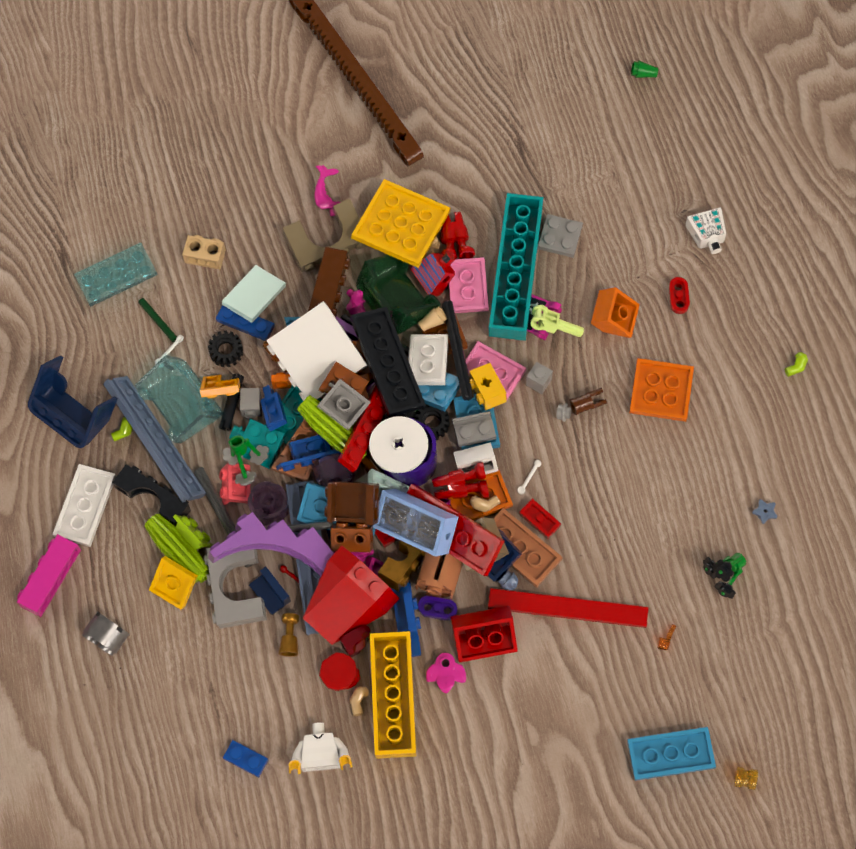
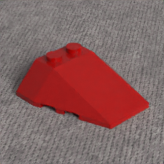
M341 545L328 559L324 572L318 581L317 588L303 615V619L333 645L340 641L345 634L385 615L400 598L360 559Z

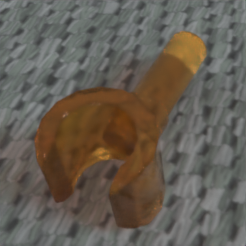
M671 625L666 638H659L658 649L668 650L672 635L676 629L675 625Z

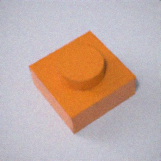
M280 372L276 375H271L273 389L291 388L292 384L288 379L290 374Z

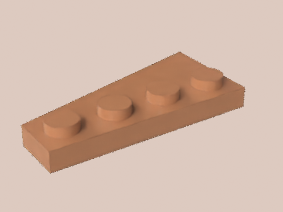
M304 419L288 443L319 434ZM287 444L270 469L302 482L308 481L313 464L301 467V464L295 465V469L286 472L283 469L277 470L276 466L280 463L293 460L289 445Z

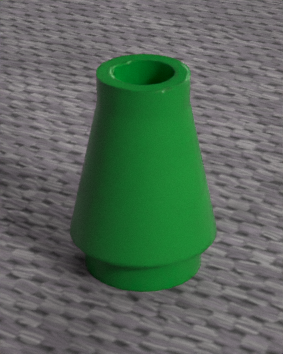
M640 60L638 62L634 61L632 64L631 76H635V78H656L658 75V67Z

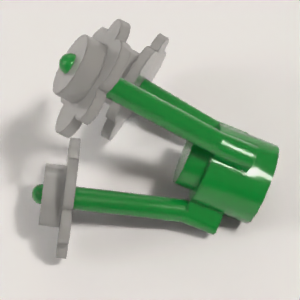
M234 436L228 441L230 448L223 450V460L225 462L228 461L232 466L238 462L241 473L236 475L235 483L241 486L249 485L255 481L257 475L255 472L245 471L243 455L246 453L247 447L251 449L250 462L256 465H261L268 458L269 448L267 446L262 447L261 445L255 448L248 438L244 439L242 436Z

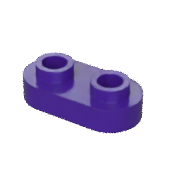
M424 596L418 602V610L424 617L449 621L451 616L457 615V605L450 599ZM426 605H430L432 608L430 610H425L424 607ZM446 608L451 610L449 614L444 613Z

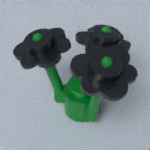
M735 553L731 557L727 556L723 560H718L716 563L714 560L706 557L703 560L704 571L713 579L716 577L721 578L724 582L719 581L716 583L715 588L721 596L733 599L736 592L731 585L743 572L742 568L746 565L745 557L740 553Z

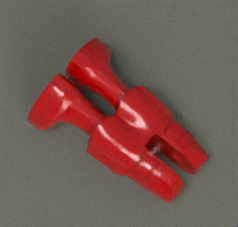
M460 211L454 212V222H451L448 214L440 232L441 241L446 245V249L441 254L445 255L447 252H451L455 259H457L454 243L456 242L458 243L459 259L473 258L475 250L471 246H466V241L469 239L468 229L464 225Z
M478 462L474 469L465 473L462 469L433 478V487L448 486V488L434 491V496L438 499L466 498L468 492H477L483 498H489L486 480L465 484L466 480L486 478L483 462Z

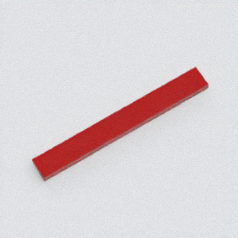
M490 588L488 609L509 606L511 612L641 628L647 627L649 608Z

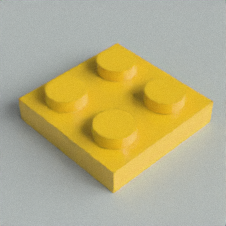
M164 556L160 560L149 591L182 610L186 606L198 575Z

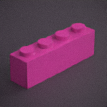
M58 534L55 539L50 541L48 551L45 556H41L37 569L30 574L27 580L28 584L17 596V603L21 608L42 617L81 551L78 544Z

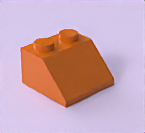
M616 287L599 290L591 324L602 332L632 338L640 304Z

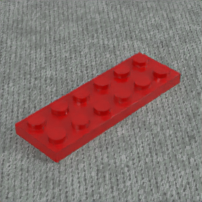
M411 484L407 494L458 516L449 554L481 575L488 576L505 541L421 487Z

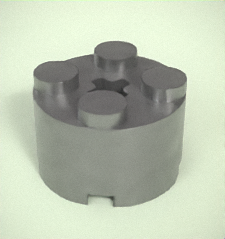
M99 612L95 613L82 634L83 637L95 645L99 643L98 647L111 656L118 652L130 635Z

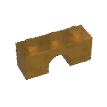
M401 540L399 541V551L406 554L407 558L402 561H396L388 557L378 571V577L397 592H399L402 586L405 587L408 584L412 571L416 572L421 558L425 557L426 552Z

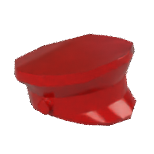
M336 652L322 661L319 676L328 689L335 691L350 689L356 686L360 680V673L356 662L350 656Z

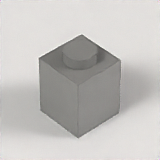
M536 362L526 377V386L543 394L552 380L553 371Z
M240 388V411L242 417L253 419L256 416H261L260 388Z

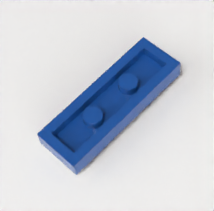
M223 305L216 317V322L266 342L275 327L273 322L257 317L251 323Z

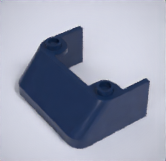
M60 355L40 366L28 400V408L32 414L75 447L83 448L109 422L118 398L113 397L93 409V412L88 410L66 393L67 380L59 373L64 358Z

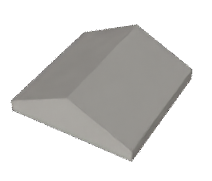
M339 379L317 407L345 429L349 430L371 402Z

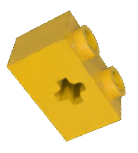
M491 363L469 371L472 390L474 389L476 392V399L479 405L482 404L484 409L488 410L506 402V391Z

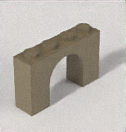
M351 199L334 205L333 212L342 229V236L337 243L329 246V248L344 250L348 254L350 250L355 248L357 250L364 248L365 244L351 239V235L360 221ZM300 220L283 227V235L301 272L305 270L309 272L315 269L316 265L321 264L325 247H319L308 239Z

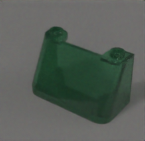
M390 255L366 260L357 278V290L363 291V299L372 310L387 307L397 334H401L418 324L434 307L437 308L441 305L439 300L432 294L427 295L425 298L406 275L409 267L408 263Z

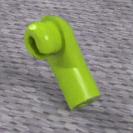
M798 352L795 355V364L785 368L787 377L804 371L808 362L806 354Z
M126 417L122 418L120 429L111 433L114 442L129 436L133 428Z

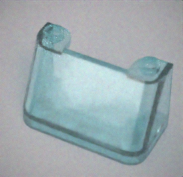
M165 355L134 385L138 390V395L143 400L153 401L169 423L171 428L168 430V436L174 443H183L223 415V411L213 398H201L200 387L202 382L188 363L181 358Z

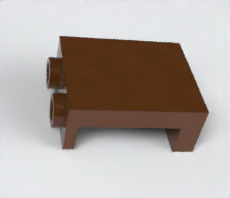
M332 481L328 483V486L325 488V496L327 497L325 517H327V522L365 523V525L378 523L379 483Z

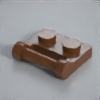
M335 362L318 391L328 393L332 389L329 383L331 382L335 385L341 379L359 394H362L369 381Z

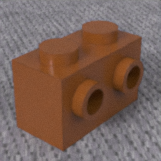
M336 522L331 527L332 552H336L342 545L350 552L370 553L373 549V525Z

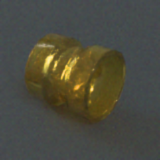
M736 767L734 787L741 788L745 786L748 789L755 790L758 770H745L743 767Z

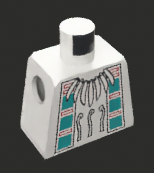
M721 207L687 217L686 228L697 246L701 249L709 247L711 254L719 253L722 250L720 243H723L726 237Z

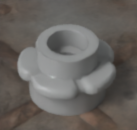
M567 403L564 405L559 404L557 408V419L565 422L571 416V407H568Z

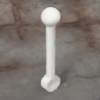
M179 335L169 349L160 358L156 359L155 364L158 366L162 365L166 356L178 343L183 341L184 337Z
M540 460L534 461V467L523 485L518 488V494L523 495L525 493V487L537 467L541 466Z

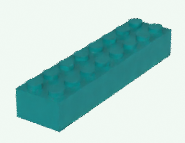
M507 193L489 322V337L526 341L544 197Z

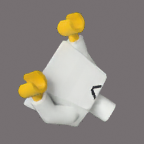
M324 723L312 724L313 734L305 735L304 740L298 743L292 760L288 764L289 774H291L293 769H297L298 774H301V769L303 772L339 768L344 770L343 766L345 764H350V767H353L347 747L340 738L334 737L333 733H325Z

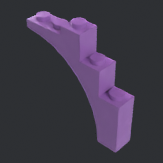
M252 512L249 515L244 514L238 518L235 527L236 531L231 532L226 537L227 540L221 544L220 542L215 543L210 548L208 555L210 561L215 563L225 556L240 551L253 549L273 550L301 560L321 577L328 559L334 553L313 527L309 530H302L296 537L285 521L281 520L278 523L276 521L271 523L267 527L268 530H266Z

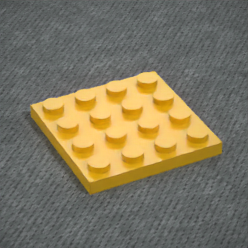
M384 179L354 229L351 239L419 268L451 208Z

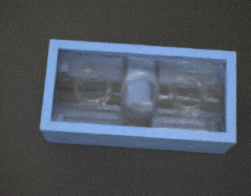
M395 488L382 490L379 500L378 523L374 524L373 528L433 556L449 554L458 516Z

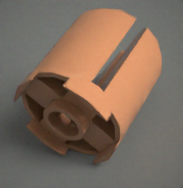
M426 552L415 585L416 590L419 587L427 592L426 596L438 598L451 597L452 600L463 562L450 554H446L444 559V555L433 556Z

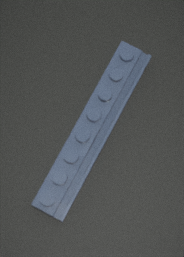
M128 376L113 378L112 380L106 379L103 385L112 398H118L117 406L180 500L185 502L186 500L191 501L203 498L206 494L205 490Z
M314 480L294 483L293 485L286 484L291 525L305 524L298 521L297 517L306 484L308 482L314 483ZM316 530L322 538L321 530ZM296 558L303 613H305L310 599L317 588L320 576L311 567ZM305 621L307 635L319 634Z

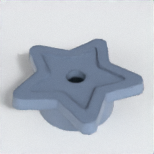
M760 499L758 508L753 510L752 513L761 519L762 524H765L769 519H777V515L774 512L775 502L767 504Z

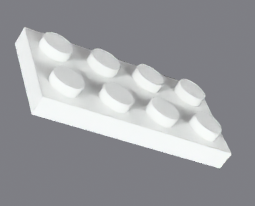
M79 464L52 535L56 537L58 534L74 543L91 547L116 474Z

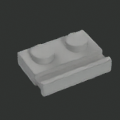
M490 411L452 419L458 447L496 439Z

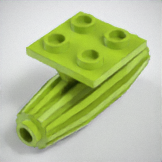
M309 395L297 408L298 412L316 433L334 449L342 453L357 421L349 430L345 429L317 407L320 401Z
M155 514L148 519L144 527L160 551L166 557L198 575L195 583L204 582L207 579L209 568L198 552V549L204 547L211 548L213 546L210 542V536L197 528L198 523L193 518H187L185 515L175 514L173 516L177 521L176 526L160 514Z

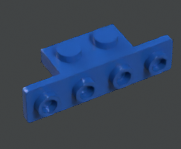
M320 435L288 443L293 460L280 463L276 468L277 470L283 469L286 472L295 469V465L301 464V467L312 465V461L319 460L320 463L331 460L330 457L335 455L339 458L341 453L336 449L331 450L329 443Z
M409 580L408 584L405 587L402 586L399 592L394 589L392 591L400 598L394 604L398 632L410 631L412 657L421 656L418 635L421 623L420 618L415 615V610H418L417 599L412 596Z

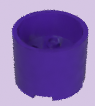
M419 421L416 422L423 427L428 438V452L423 462L415 469L405 473H392L380 467L382 474L408 486L411 484H416L417 486L425 484L433 476L437 467V447L434 433L428 425L426 426ZM400 441L399 443L395 442V448H398L399 446L403 447L402 441Z

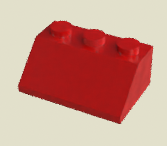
M509 606L451 616L459 663L518 652L513 616Z

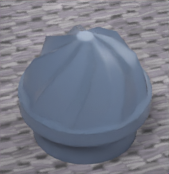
M507 570L498 580V583L505 590H513L518 585V578L514 572L511 573Z

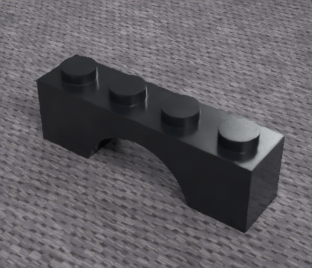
M126 464L112 482L115 489L129 498L139 494L156 496L160 500L159 514L174 526L177 525V521L173 518L175 514L187 517L191 511L187 500L182 502L179 497L173 495V491L170 488L159 486L158 482L151 476L145 477L136 466L130 467Z

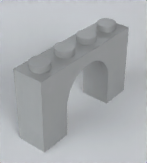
M206 548L207 555H204L205 564L209 566L207 582L212 588V593H209L211 605L214 604L215 612H212L213 623L222 629L267 620L265 603L261 597L234 601L228 599L223 592V581L232 569L247 564L259 563L257 549L240 551L212 563L208 558L210 548Z

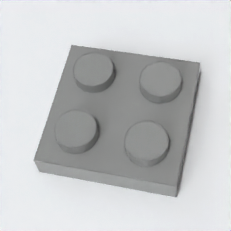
M547 214L538 249L574 258L583 223Z

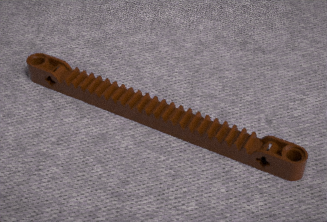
M289 0V3L300 19L310 24V29L313 30L314 35H317V39L321 40V44L324 45L325 50H328V54L332 55V60H335L336 65H339L340 71L343 70V75L347 77V81H350L351 86H354V90L358 91V96H361L363 102L365 101V106L369 107V111L373 112V117L377 118L381 128H384V132L388 133V138H393L394 150L404 164L408 167L424 158L420 146L315 1Z

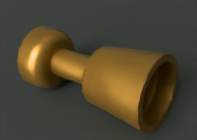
M294 613L282 614V622L286 624V635L281 637L278 654L285 657L298 656L297 637L293 634L294 625L299 622V615Z

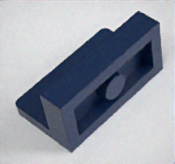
M265 566L260 570L261 576L251 582L249 586L257 597H261L264 600L265 607L269 613L274 615L290 603L291 600L283 587Z

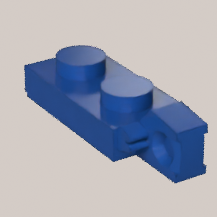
M270 385L263 387L265 398L260 400L266 425L270 431H273L287 424V419L278 392H274Z

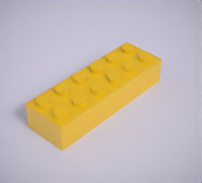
M410 631L370 633L376 759L416 757Z

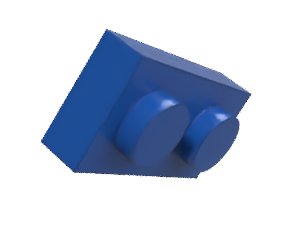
M232 740L223 756L224 760L258 778L269 761L268 758Z

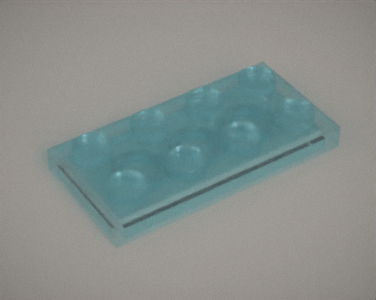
M142 243L136 244L74 274L90 307L158 275Z

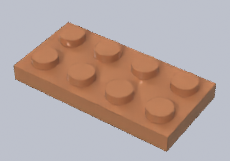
M502 508L494 517L498 529L502 530L506 537L523 553L511 567L537 588L562 561L563 557Z

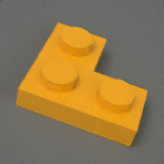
M222 374L203 377L200 387L201 398L207 397L211 399L223 394L226 396L235 395L240 390L239 378L223 380Z

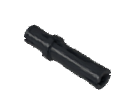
M233 374L232 379L239 378L241 388L244 376L237 374L236 377V374ZM240 390L235 395L227 396L219 425L221 430L226 431L227 428V431H231L236 406L240 398Z

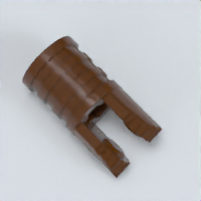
M602 388L585 393V395L575 399H570L573 413L578 415L589 409L592 410L607 404L606 399L593 403L591 398L592 396L600 395L603 392Z

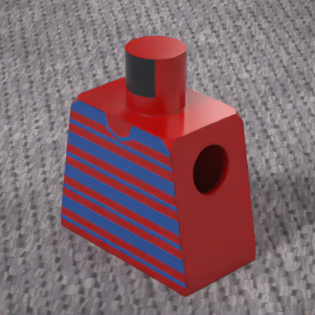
M447 252L445 255L432 253L422 260L419 268L415 266L411 268V271L428 296H440L455 276V271L451 267L455 256L451 252Z

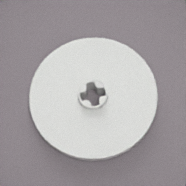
M402 416L391 417L379 423L373 430L369 441L370 453L375 463L386 471L392 473L409 472L418 467L427 455V434L423 427L413 419ZM400 441H402L403 447L399 446L398 448H395V442L399 443Z

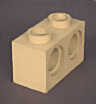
M188 235L182 256L185 263L221 269L226 249L224 242L219 239H205L199 235ZM196 247L199 248L197 251H192Z

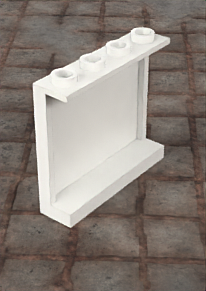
M324 301L267 340L269 344L267 346L268 350L272 355H277L280 360L277 363L281 369L288 371L290 374L288 379L294 387L298 386L301 391L299 395L303 401L309 395L319 399L326 394L318 390L335 362H338L354 373L368 366ZM330 382V383H329V386H330V387H333L334 384H332V383Z

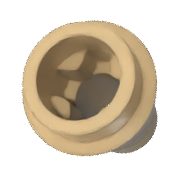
M440 306L434 307L418 324L423 331L443 324L447 320V316Z

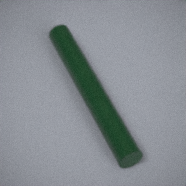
M144 298L140 299L138 303L166 336L172 342H175L177 338L175 333Z

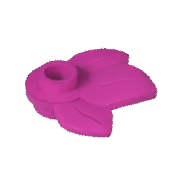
M442 653L436 658L435 664L427 669L426 679L427 682L437 681L440 690L448 693L455 681L460 683L466 682V672L462 665L455 663V659L451 654ZM442 660H449V665L447 667L442 666Z

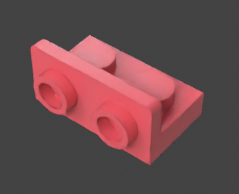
M227 463L220 470L219 478L222 480L220 498H222L223 505H227L229 502L248 504L251 501L250 484L241 486L235 483L236 475L241 473L238 463L233 466ZM244 464L245 471H250V465Z

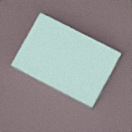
M255 265L222 300V305L253 323L286 287V283Z

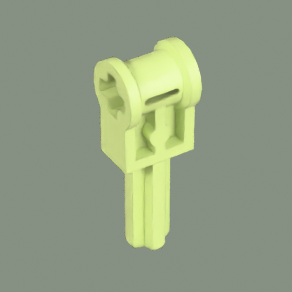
M544 305L533 307L531 326L534 329L545 330L553 334L558 329L577 337L583 335V327L559 319L560 313L551 311Z

